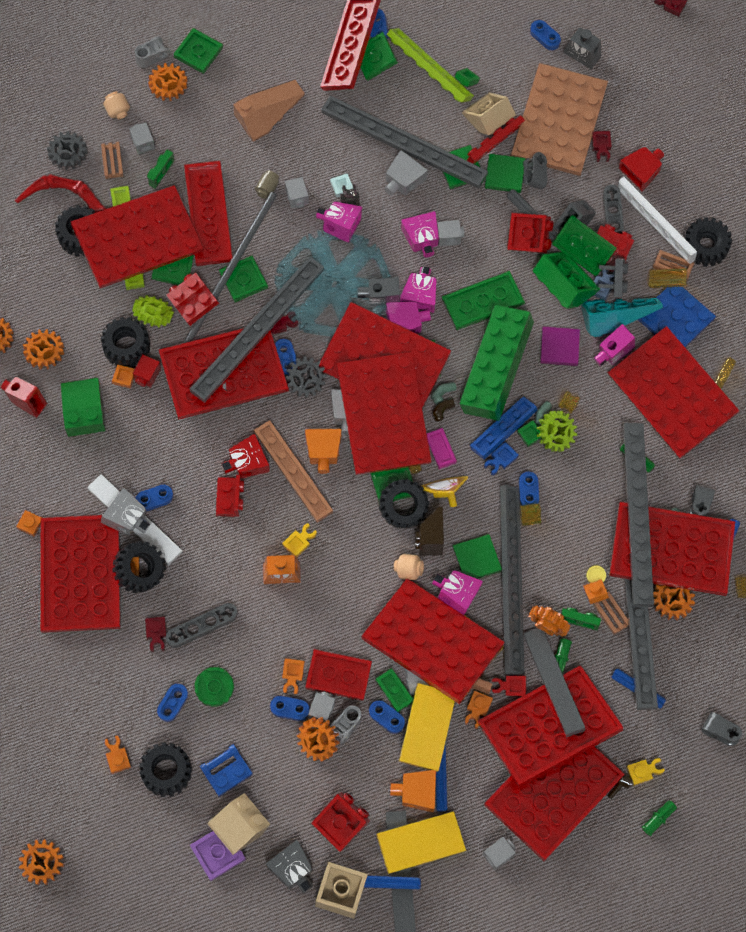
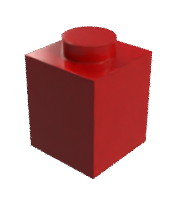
M142 355L132 373L136 384L151 388L161 370L160 362Z

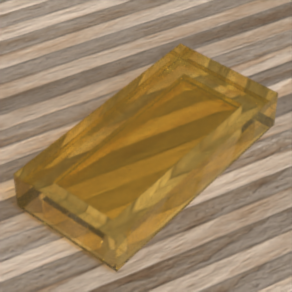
M687 268L650 270L649 288L687 286Z

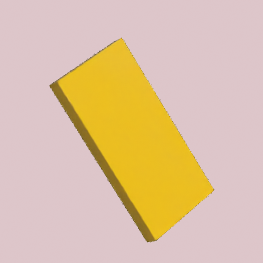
M420 683L417 684L399 762L428 770H436V772L439 771L455 703L454 700L434 687Z
M454 811L376 834L388 874L466 851Z

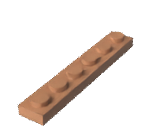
M269 420L254 430L255 435L315 521L318 523L332 514V508Z

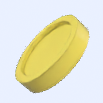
M592 566L588 569L586 577L589 583L601 579L604 582L606 572L600 566Z

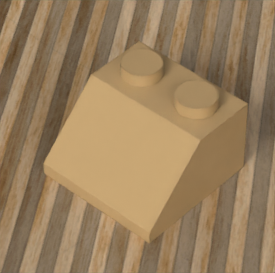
M490 92L462 112L479 133L492 135L499 127L505 125L511 118L516 116L508 97Z
M244 793L222 809L208 822V825L232 855H234L262 836L270 823Z
M328 862L315 907L354 919L368 874Z

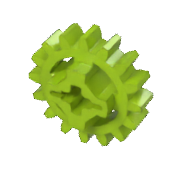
M148 295L145 298L140 296L139 299H136L132 308L133 316L138 317L137 320L144 321V325L149 323L151 327L157 326L158 328H160L161 324L163 326H167V323L170 324L174 313L172 307L168 306V302H162L161 298L157 300L155 296L149 297Z
M550 411V414H544L545 419L539 420L542 425L536 428L540 430L537 437L542 438L539 443L546 444L545 449H551V452H557V450L562 452L564 448L569 449V443H575L572 437L577 436V433L573 430L577 426L572 425L574 419H568L569 414H563V411Z

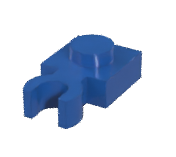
M505 442L492 453L491 457L493 460L486 461L484 468L486 469L490 465L495 468L491 471L493 476L497 474L500 466L505 470L519 455Z

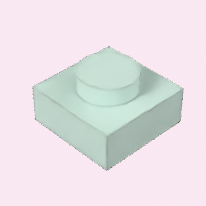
M348 174L330 179L336 197L354 192Z

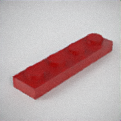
M521 115L516 119L514 117L505 124L506 127L504 129L500 127L493 133L494 137L491 139L487 137L480 144L481 147L479 149L473 148L467 154L469 158L466 161L472 164L478 162L519 129L525 119Z

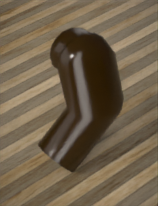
M453 398L436 404L432 411V416H434L436 422L444 419L443 414L445 410L455 408Z

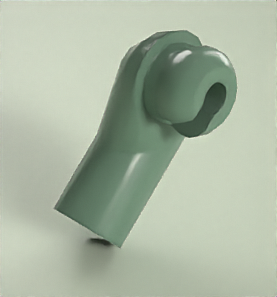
M455 382L440 384L431 394L433 402L435 404L444 400L442 396L445 393L456 391Z
M545 401L537 410L535 423L538 427L542 425L539 420L544 419L543 415L547 414L552 408L551 403Z

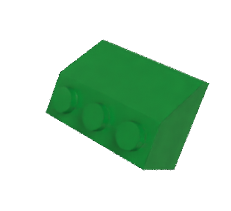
M563 252L543 254L533 269L538 280L546 285L549 292L555 295L560 304L566 309L579 307L600 290L584 270Z

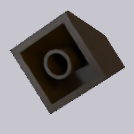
M443 506L438 507L420 525L419 532H416L415 549H419V556H442Z

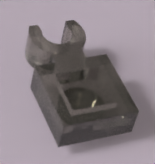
M353 184L352 189L349 190L343 185V194H340L341 203L360 206L356 185Z

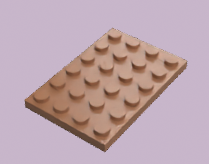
M539 63L523 114L525 121L519 127L511 156L527 159L532 158L535 153L541 152L547 159L548 168L581 176L608 81Z

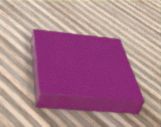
M542 327L540 363L578 366L580 329Z

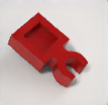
M506 676V682L499 678L492 679V682L500 684L499 689L492 690L493 693H501L503 690H506V696H524L527 694V676Z

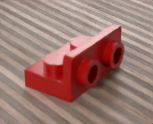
M236 475V478L218 477L216 516L239 517V511H243V499H240V492H244V481H241L240 475Z

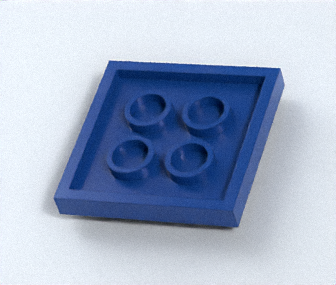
M674 280L656 297L663 304V308L638 319V321L654 335L667 326L686 348L715 320L716 316Z

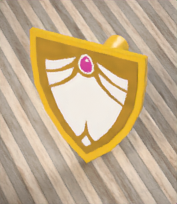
M468 476L441 479L422 485L424 491L433 493L434 498L448 497L449 506L456 507L455 492L468 479Z

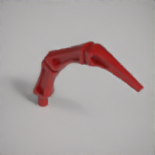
M51 174L40 177L14 200L18 204L40 190L63 188L78 194L90 209L95 210V213L107 209L83 181Z

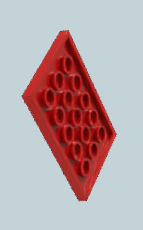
M175 185L71 221V226L99 289L203 252L204 249Z
M350 302L318 367H324L323 373L339 380L337 363L412 352L423 409L452 351Z
M667 326L608 372L610 378L679 459L740 412Z
M244 328L159 349V355L178 420L288 392L289 388L271 330L205 403L190 392V388Z
M412 352L337 363L355 475L431 464V455Z
M620 502L609 576L631 580L628 504ZM648 507L653 584L726 596L728 593L735 521Z
M102 515L41 518V633L121 629L120 586L118 585L120 581H115L116 572L113 573L112 568L115 567L113 560L117 558L115 556L120 552L119 531L101 523Z
M409 579L404 581L361 637L362 640L458 704H461L505 643Z
M581 665L563 674V677L584 723L585 731L566 737L545 685L478 720L481 730L519 788L623 731L624 727Z
M593 747L520 788L512 776H510L484 803V806L539 858L545 861L625 774L596 747Z

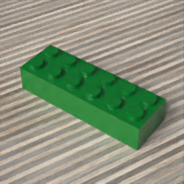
M498 305L494 306L459 403L464 414L500 421L534 324L529 311Z

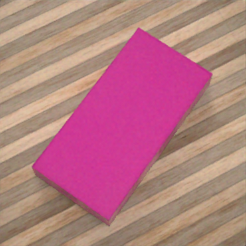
M443 428L427 433L429 448L438 469L456 464L457 460Z

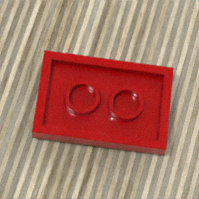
M314 649L305 689L364 701L372 661Z

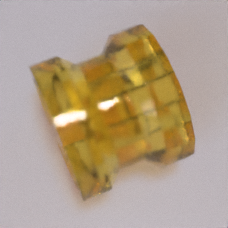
M566 391L558 407L561 409L565 408L572 414L580 401V397H574L571 395V392Z

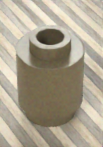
M268 170L262 174L255 187L259 197L266 199L270 192L274 193L279 183V176L275 172Z

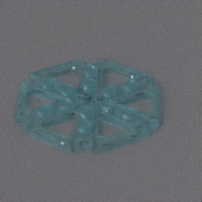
M322 230V233L317 231L318 238L316 239L312 238L311 234H308L307 240L305 235L278 264L277 273L283 276H275V286L278 292L299 269L292 266V261L303 249H309L313 259L324 266V271L307 289L314 291L300 307L292 305L286 314L290 320L292 318L293 323L296 320L300 321L302 324H300L299 330H303L305 333L333 337L338 327L318 325L314 320L332 303L339 323L341 322L350 302H352L350 297L358 298L357 287H368L369 279L355 277L368 261L373 259L377 262L382 278H391V275L379 247L377 250L376 244L372 247H367L369 239H365L364 236H352L350 242L353 243L354 248L337 266L329 247V242L331 240H343ZM333 281H337L338 285L332 287V284L330 283H333ZM376 306L371 312L380 316L386 309V306Z

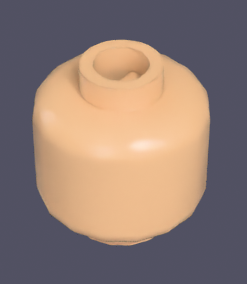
M115 91L105 97L103 105L110 118L120 120L127 116L130 105L124 94Z
M402 554L394 562V571L397 572L400 579L417 580L423 574L424 562L417 555Z

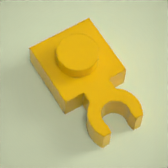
M308 523L303 526L301 533L295 530L282 543V546L292 555H295L296 558L310 546L307 540L313 539L317 535L316 530L311 534L306 532L310 528Z
M654 759L649 765L646 760L628 765L626 768L630 778L633 780V786L652 780V774L661 775L664 773L665 769L658 770L655 768V764L660 763L661 759Z

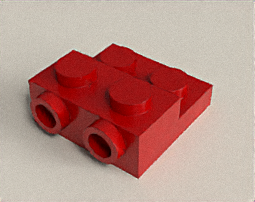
M511 213L507 250L547 254V250L551 248L549 231H552L554 226L551 217L547 215Z
M605 224L604 227L600 225L597 234L617 249L605 265H615L616 258H625L626 262L635 242L632 239L633 235L622 231V234L615 232V227Z
M196 272L186 275L184 282L178 286H172L166 295L189 326L220 304Z
M342 792L338 793L311 823L339 852L343 851L353 838L371 821L368 818L369 813L362 807L358 809L353 804L354 798L350 794H343Z

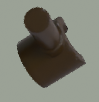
M623 776L608 797L612 799L622 787L628 789L633 780Z

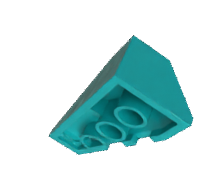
M635 298L632 302L616 299V302L605 303V300L598 299L585 301L581 304L586 330L590 336L594 337L611 333L622 324L625 326L663 308V304L658 298Z

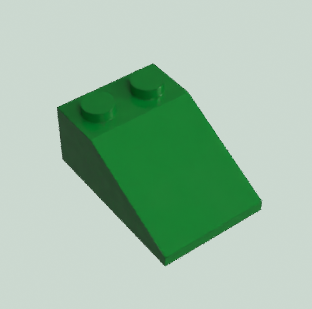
M99 378L61 383L63 418L67 436L71 437L106 431Z

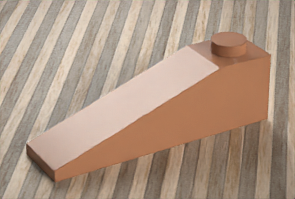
M293 80L249 95L234 103V115L254 142L267 135L272 130V127L282 120L283 115L289 109H292L305 93L297 81Z

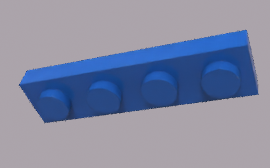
M523 396L501 416L500 421L492 424L470 445L471 450L485 460L537 412V406Z

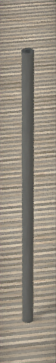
M270 192L213 290L212 294L216 299L276 199L277 195ZM209 312L194 323L183 343L193 341Z

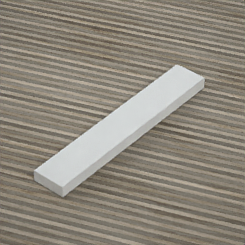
M625 177L621 178L618 184L620 193L688 263L694 262L697 251Z
M103 475L98 476L87 487L107 508L120 493ZM144 515L143 519L151 524L145 534L136 528L133 532L143 542H149V546L155 545L157 547L156 551L163 553L160 555L161 559L165 558V563L170 565L182 553V550Z

